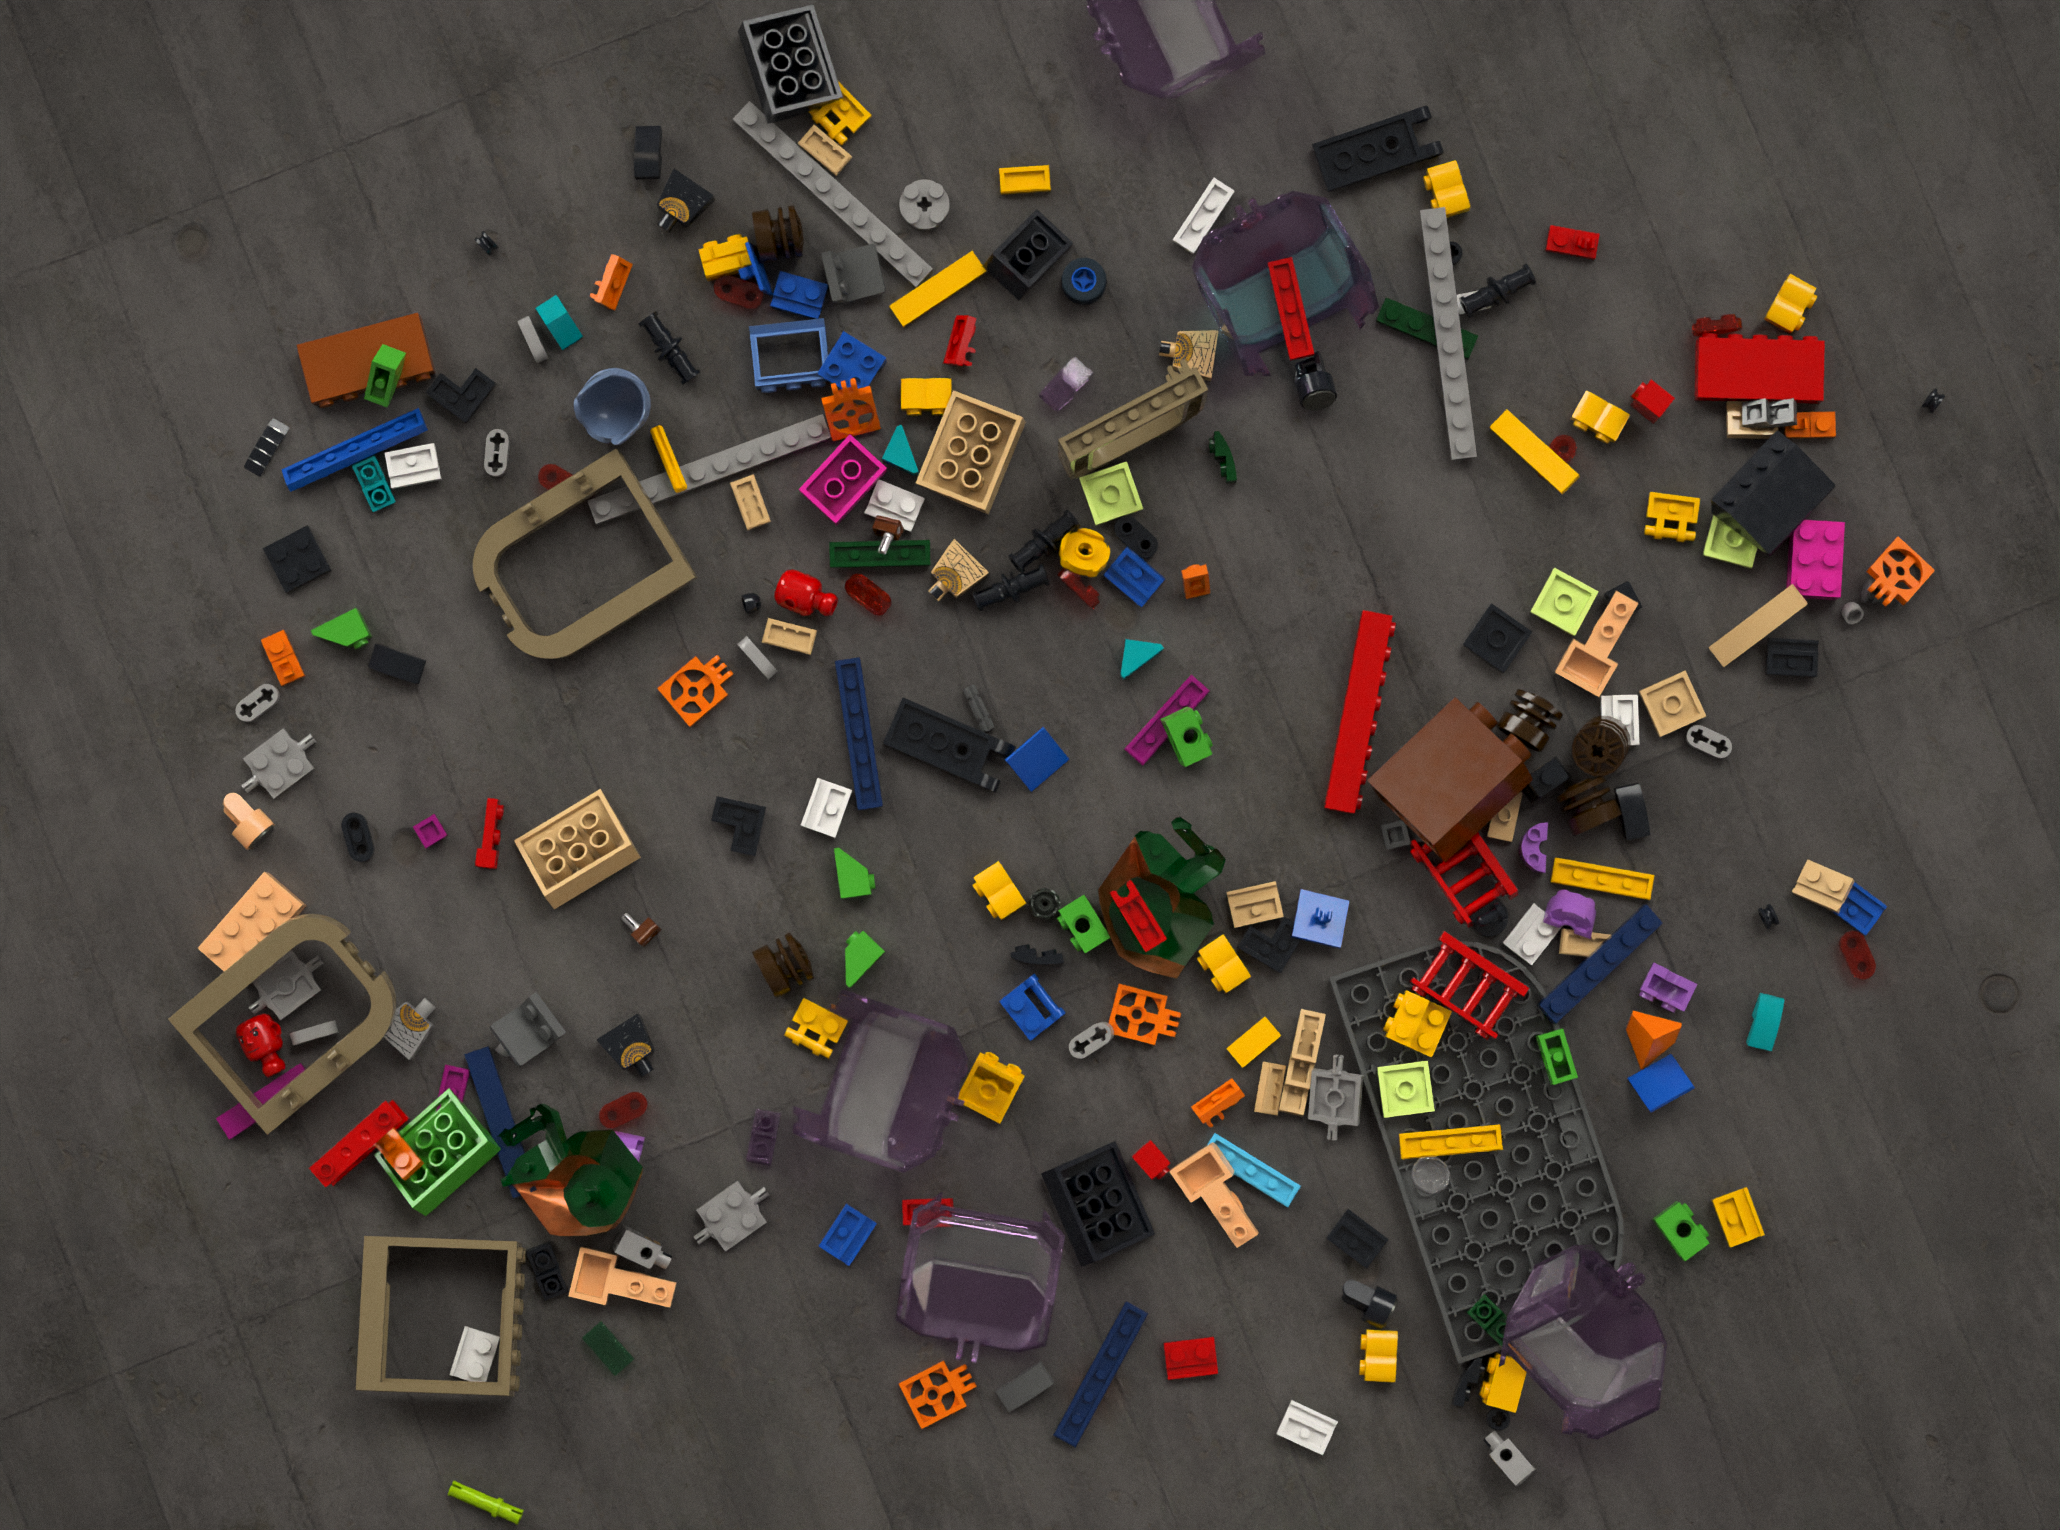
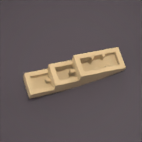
M1792 584L1708 648L1722 666L1725 667L1808 603Z
M1304 1009L1300 1011L1281 1095L1279 1112L1302 1117L1304 1115L1311 1085V1074L1316 1063L1326 1014Z

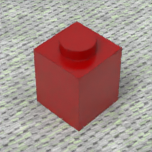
M1151 1140L1132 1155V1158L1151 1179L1157 1177L1159 1180L1170 1171L1167 1167L1170 1161Z

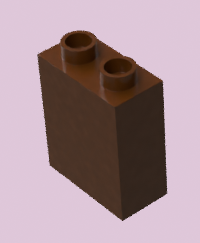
M1456 697L1367 780L1378 798L1445 863L1533 780L1524 764L1532 754L1513 734H1510L1501 741L1491 731L1498 722L1483 705L1476 702L1468 710Z

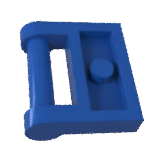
M1035 973L999 1001L1030 1041L1066 1013L1062 1007L1058 1008L1038 982L1039 978ZM1029 987L1050 1012L1051 1015L1047 1019L1042 1016L1024 993Z

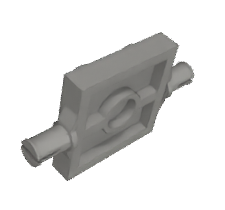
M283 728L243 759L250 767L253 775L252 778L242 784V787L246 788L245 791L249 793L260 784L266 788L274 799L312 771L314 767L307 759L305 750L316 743V740L313 738L306 744L313 736L309 734L300 742H297Z
M290 950L252 982L258 990L260 999L249 1006V1009L253 1010L252 1013L256 1015L267 1006L282 1021L322 991L314 980L312 972L324 964V962L317 955L305 964L297 957L293 950Z
M1333 1055V1069L1314 1068L1311 1074L1308 1119L1328 1124V1140H1331V1138L1332 1140L1338 1139V1126H1358L1360 1124L1363 1075L1343 1071V1055Z
M737 1180L696 1209L704 1221L705 1229L693 1237L700 1245L712 1236L727 1251L767 1223L759 1210L758 1203L770 1196V1194L763 1187L751 1195L744 1190Z

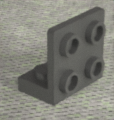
M870 244L840 253L832 251L821 253L832 302L840 305L886 292L876 245Z
M537 992L529 996L519 1007L490 1026L492 1033L518 1067H521L555 1044L566 1033Z

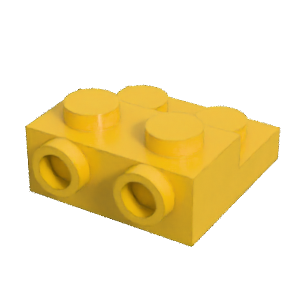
M1407 990L1404 994L1399 993L1393 1006L1397 1008L1393 1018L1388 1017L1383 1028L1387 1032L1385 1037L1432 1058L1452 1011Z
M980 1052L955 1101L1000 1124L1025 1075L1021 1074L1022 1070L1014 1064L1006 1066L998 1062L999 1058L995 1054L990 1052L983 1054Z

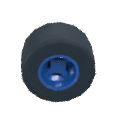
M1077 258L1065 267L1062 274V290L1073 303L1089 305L1098 301L1104 294L1106 273L1098 262L1090 258Z

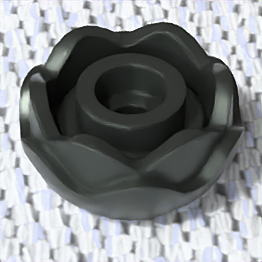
M1047 888L1038 889L1029 899L1031 913L1042 920L1053 918L1061 907L1058 894ZM1047 902V906H1043L1042 903Z

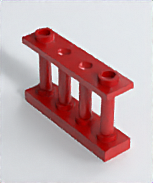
M1478 832L1466 843V847L1455 853L1446 863L1443 861L1436 867L1433 866L1426 856L1432 850L1426 844L1420 847L1415 839L1412 840L1411 847L1413 849L1410 850L1411 855L1417 863L1422 861L1454 907L1455 911L1452 913L1460 925L1465 923L1467 928H1470L1472 921L1469 916L1499 896L1504 897L1507 895L1509 900L1518 896V889ZM1472 854L1474 856L1478 854L1483 861L1480 864L1481 867L1451 887H1448L1440 875ZM1485 875L1488 877L1493 875L1497 881L1494 884L1495 887L1462 908L1455 895Z
M1444 931L1438 938V941L1442 943L1440 946L1441 950L1420 981L1415 978L1410 980V983L1414 985L1412 990L1422 997H1425L1426 994L1474 1025L1477 1028L1475 1032L1484 1039L1488 1040L1489 1037L1496 1039L1498 1034L1492 1031V1028L1512 998H1516L1517 995L1524 997L1529 987ZM1456 952L1463 957L1461 960L1462 965L1440 996L1428 988V986L1449 955H1453ZM1475 967H1478L1484 971L1482 974L1483 979L1461 1010L1449 1001L1470 969L1474 970ZM1499 981L1505 985L1503 989L1505 992L1482 1024L1470 1015L1490 985Z
M385 1100L309 1169L325 1187H328L330 1184L335 1186L376 1149L375 1144L393 1128L398 1130L410 1118L394 1100H391L389 1103Z

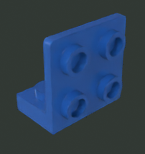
M843 331L818 371V375L832 384L836 383L840 389H842L840 381L845 380L848 388L851 387L850 379L855 378L859 389L871 384L879 369H883L887 359Z

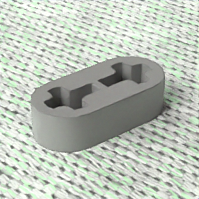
M527 316L519 320L518 324L536 363L538 364L549 359L530 317Z
M501 429L490 431L486 438L484 468L492 477H501L508 469L510 438ZM497 434H500L501 438L505 439L504 443H500L499 451H496L495 443L491 442L492 439L497 437ZM495 455H499L498 461L500 464H503V467L498 468L497 472H494L493 468L489 467L490 463L495 462Z
M747 636L737 644L768 680L778 672Z
M270 684L259 686L237 704V717L244 722H253L278 703L280 699L278 689ZM265 689L269 692L273 690L274 693L271 695L272 701L264 700L259 703V700L264 697L263 691ZM256 703L257 706L251 710L253 714L251 717L242 715L244 705L250 707Z
M1695 725L1686 732V742L1694 749L1717 759L1725 758L1731 753V741L1715 731L1701 725ZM1700 730L1701 736L1708 740L1707 742L1699 740L1697 743H1694V737L1691 736V733ZM1720 741H1723V746L1727 748L1726 752L1721 751L1717 754V748L1710 745V742L1720 743Z
M334 1020L292 1032L289 1035L292 1045L295 1046L339 1032Z
M1099 1022L1092 1025L1070 1041L1069 1051L1071 1055L1082 1059L1102 1048L1113 1039V1027L1107 1022ZM1098 1027L1101 1030H1107L1105 1040L1103 1037L1094 1040L1093 1036L1099 1032ZM1088 1040L1090 1044L1084 1048L1085 1053L1083 1051L1078 1052L1076 1050L1078 1046L1077 1041L1083 1043Z

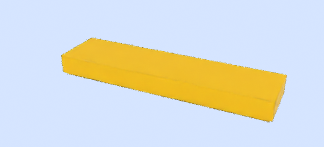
M971 251L889 307L904 328L985 274L986 270L982 267L983 265L974 252Z
M1507 409L1490 426L1491 431L1562 495L1580 477L1577 472Z
M1555 857L1550 883L1650 900L1655 875Z
M1500 1124L1399 1134L1401 1159L1503 1150Z

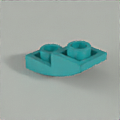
M375 454L352 464V468L372 512L396 502Z
M1763 993L1759 994L1752 1013L1754 1020L1746 1040L1748 1046L1772 1051L1782 1017L1784 998Z

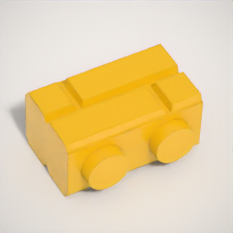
M741 234L728 237V242L718 244L717 241H710L704 243L702 249H698L707 281L737 274L739 269L752 265L745 245L746 242H749L747 237L742 238Z

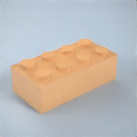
M264 872L198 949L219 968L226 971L278 926L298 916L307 905L270 873Z

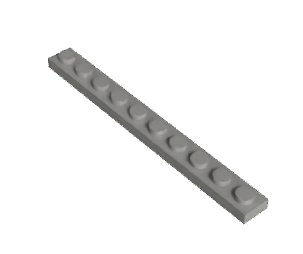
M750 101L733 118V121L860 238L868 245H876L877 253L915 288L933 271L932 267L774 123L767 124L765 115Z
M1445 207L1420 210L1451 460L1477 457Z
M821 414L680 466L687 484V489L680 493L674 491L667 472L639 482L652 504H656L832 438L824 416ZM628 486L588 500L596 525L641 509Z

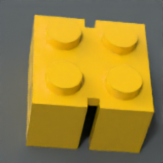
M1497 1352L1494 1353V1357L1489 1356L1486 1365V1371L1489 1373L1487 1382H1482L1479 1392L1482 1402L1489 1406L1516 1413L1529 1363L1525 1360Z

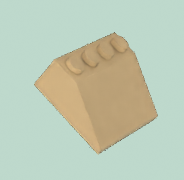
M953 390L916 484L989 515L1026 421L1019 415Z
M601 789L514 840L544 897L553 909L558 908L641 858Z

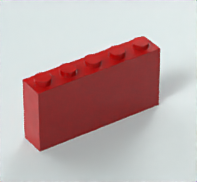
M1713 333L1702 334V337L1696 340L1694 401H1753L1765 398L1768 401H1779L1794 398L1797 403L1820 404L1824 401L1825 341H1818L1816 336H1804L1803 340H1793V336L1788 335L1778 336V339H1768L1767 335H1753L1752 339H1743L1741 334H1729L1727 338H1718V334Z

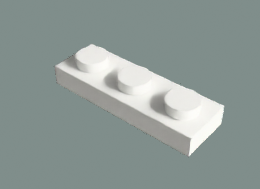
M1213 178L1173 238V242L1194 255L1235 191L1216 178Z

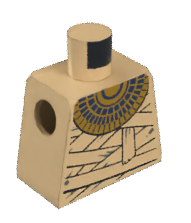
M1179 331L1176 343L1161 341L1159 356L1174 358L1172 368L1176 371L1182 367L1180 360L1184 359L1190 370L1197 367L1202 379L1211 381L1218 331Z
M954 539L931 571V574L938 581L928 592L937 601H940L948 591L957 599L985 579L989 572Z

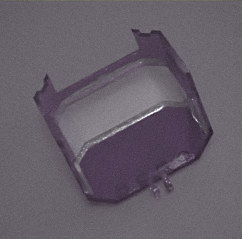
M1087 0V10L1099 25L1097 27L1098 31L1093 35L1096 40H1106L1107 43L1100 50L1102 54L1109 53L1113 62L1118 64L1120 68L1119 76L1122 82L1128 85L1129 88L1159 98L1177 99L1242 68L1266 54L1265 47L1259 44V41L1263 39L1262 32L1236 45L1215 0Z
M843 989L838 995V1000L840 1001L836 1005L831 1004L827 1011L853 1019L821 1114L819 1115L793 1106V1114L798 1116V1123L795 1122L793 1125V1134L817 1145L905 1173L935 1157L936 1152L942 1146V1134L945 1127L948 1126L950 1120L958 1122L959 1116L950 1111L952 1105L963 1106L965 1102L958 1099L961 1079L965 1077L968 1070L967 1055L954 1027Z
M943 1192L936 1195L932 1201L924 1206L922 1204L913 1210L901 1275L896 1321L918 1335L958 1342L955 1360L963 1358L964 1343L974 1345L970 1357L973 1363H977L979 1346L1013 1352H1023L1045 1347L1053 1313L1065 1235L1060 1228H1056L1050 1220L1048 1213L1044 1210L1042 1222L949 1207L941 1205Z
M1574 1245L1534 1265L1533 1271L1507 1316L1499 1367L1505 1364L1506 1353L1508 1352L1564 1411L1561 1433L1572 1435V1432L1587 1434L1586 1438L1600 1439L1659 1410L1667 1342L1654 1310L1634 1290L1645 1282L1646 1278L1643 1273L1639 1272L1636 1275H1632L1637 1269L1632 1262L1622 1265L1616 1271L1593 1245ZM1583 1316L1580 1320L1568 1326V1321L1575 1317Z

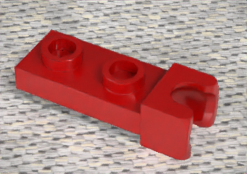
M487 799L482 849L477 848L476 867L497 869L499 851L495 850V845L500 844L501 830H497L498 820H502L504 805H500L499 799Z
M1129 880L1127 882L1129 889L1127 897H1120L1116 891H1111L1109 894L1146 953L1167 940L1140 896L1132 880Z

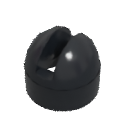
M747 593L741 595L746 614L754 613L760 609L761 602L757 594Z

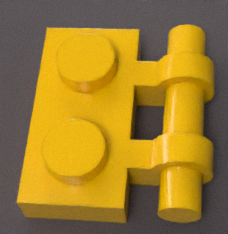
M838 81L843 98L827 104L821 109L811 110L809 113L813 116L812 120L816 124H820L828 132L827 135L842 146L848 140L842 131L847 127L854 134L872 116ZM831 111L840 119L836 125L827 118Z
M1650 492L1646 518L1656 519L1655 526L1645 525L1644 535L1654 536V539H1662V537L1676 539V542L1694 541L1696 532L1686 530L1687 523L1697 524L1700 498ZM1664 521L1678 522V528H1665Z
M803 998L792 1019L800 1024L798 1031L788 1027L784 1036L793 1040V1044L797 1046L801 1044L812 1050V1054L818 1057L822 1055L829 1059L833 1050L826 1047L825 1044L828 1039L838 1043L848 1020ZM807 1029L821 1035L818 1042L805 1036Z

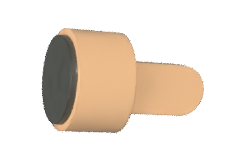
M229 793L225 796L223 800L224 812L237 825L232 835L246 850L256 848L272 833L275 824L260 808L254 811L240 795Z

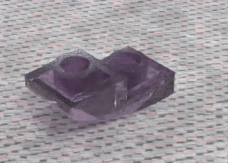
M1074 357L1039 394V397L1058 412L1074 398L1075 392L1092 378L1093 372Z
M756 1109L746 1158L747 1162L771 1166L781 1113Z

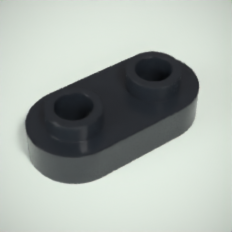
M1123 516L1116 521L1114 527L1115 534L1127 547L1144 559L1155 555L1158 549L1157 539L1134 517ZM1130 524L1132 530L1126 533L1123 531L1122 526ZM1148 541L1150 548L1147 550L1142 549L1141 542Z
M349 813L343 818L341 823L349 855L355 861L366 862L373 857L375 852L368 822L359 813ZM353 821H358L360 824L357 830L351 828ZM360 845H365L367 848L364 854L358 852Z

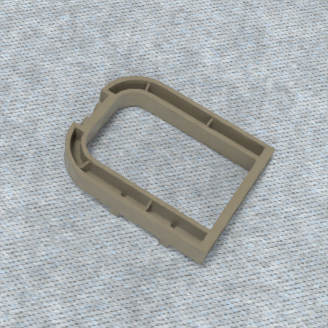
M1181 359L1180 364L1182 367L1178 369V372H1175L1171 365L1167 367V383L1058 439V458L1069 479H1076L1100 469L1149 441L1167 434L1198 415L1204 409L1208 388L1197 367L1190 370L1187 362Z
M617 448L492 525L479 540L473 558V574L479 591L486 592L489 589L492 591L489 594L491 600L496 606L500 605L505 612L502 617L508 627H514L515 629L507 634L510 641L523 652L544 659H561L576 654L698 578L626 459ZM623 478L673 562L560 632L550 636H542L535 633L523 619L500 580L498 563L502 554L514 544Z
M304 914L285 921L168 1018L267 1135L373 1048L388 1032L394 1020L396 994L390 978L385 971L376 977L373 966L367 960L363 962L357 955L359 951L351 941L346 942L344 940L351 931L339 921L325 915ZM306 940L324 942L335 951L368 991L371 999L369 1015L262 1105L197 1028L296 945Z

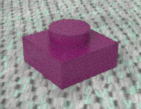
M436 814L413 826L426 849L448 836Z

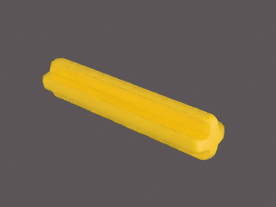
M661 425L653 427L650 433L673 489L676 493L685 491L687 484L665 431Z

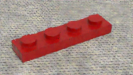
M1289 257L1268 262L1289 359L1292 361L1314 356L1293 259Z

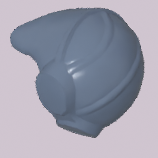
M608 368L594 374L574 399L576 418L587 429L588 434L600 442H611L614 445H621L645 424L651 408L650 395L643 381L635 374L620 368Z

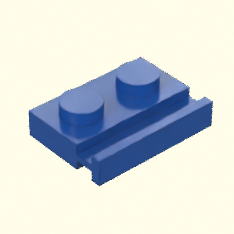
M780 271L770 307L811 319H819L828 284Z
M1129 547L1124 549L1104 573L1108 580L1140 607L1144 606L1165 581L1161 574Z
M1854 882L1844 904L1840 908V913H1833L1866 936L1887 906Z
M846 1203L819 1244V1247L850 1266L877 1223Z

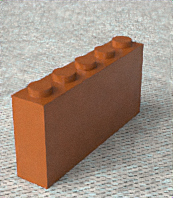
M414 313L298 344L297 349L311 403L315 406L319 405V408H325L334 405L333 401L343 399L344 402L352 401L358 398V394L365 393L372 360L382 344L406 353L403 370L396 388L404 387L407 385V381L416 379V382L431 379L430 375L436 374L420 314Z

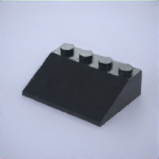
M814 5L742 21L738 34L767 124L796 117L843 98Z
M1776 431L1711 499V513L1770 557L1835 488V484L1797 444L1779 431Z
M1115 1141L1041 1173L1081 1267L1101 1260L1155 1234Z

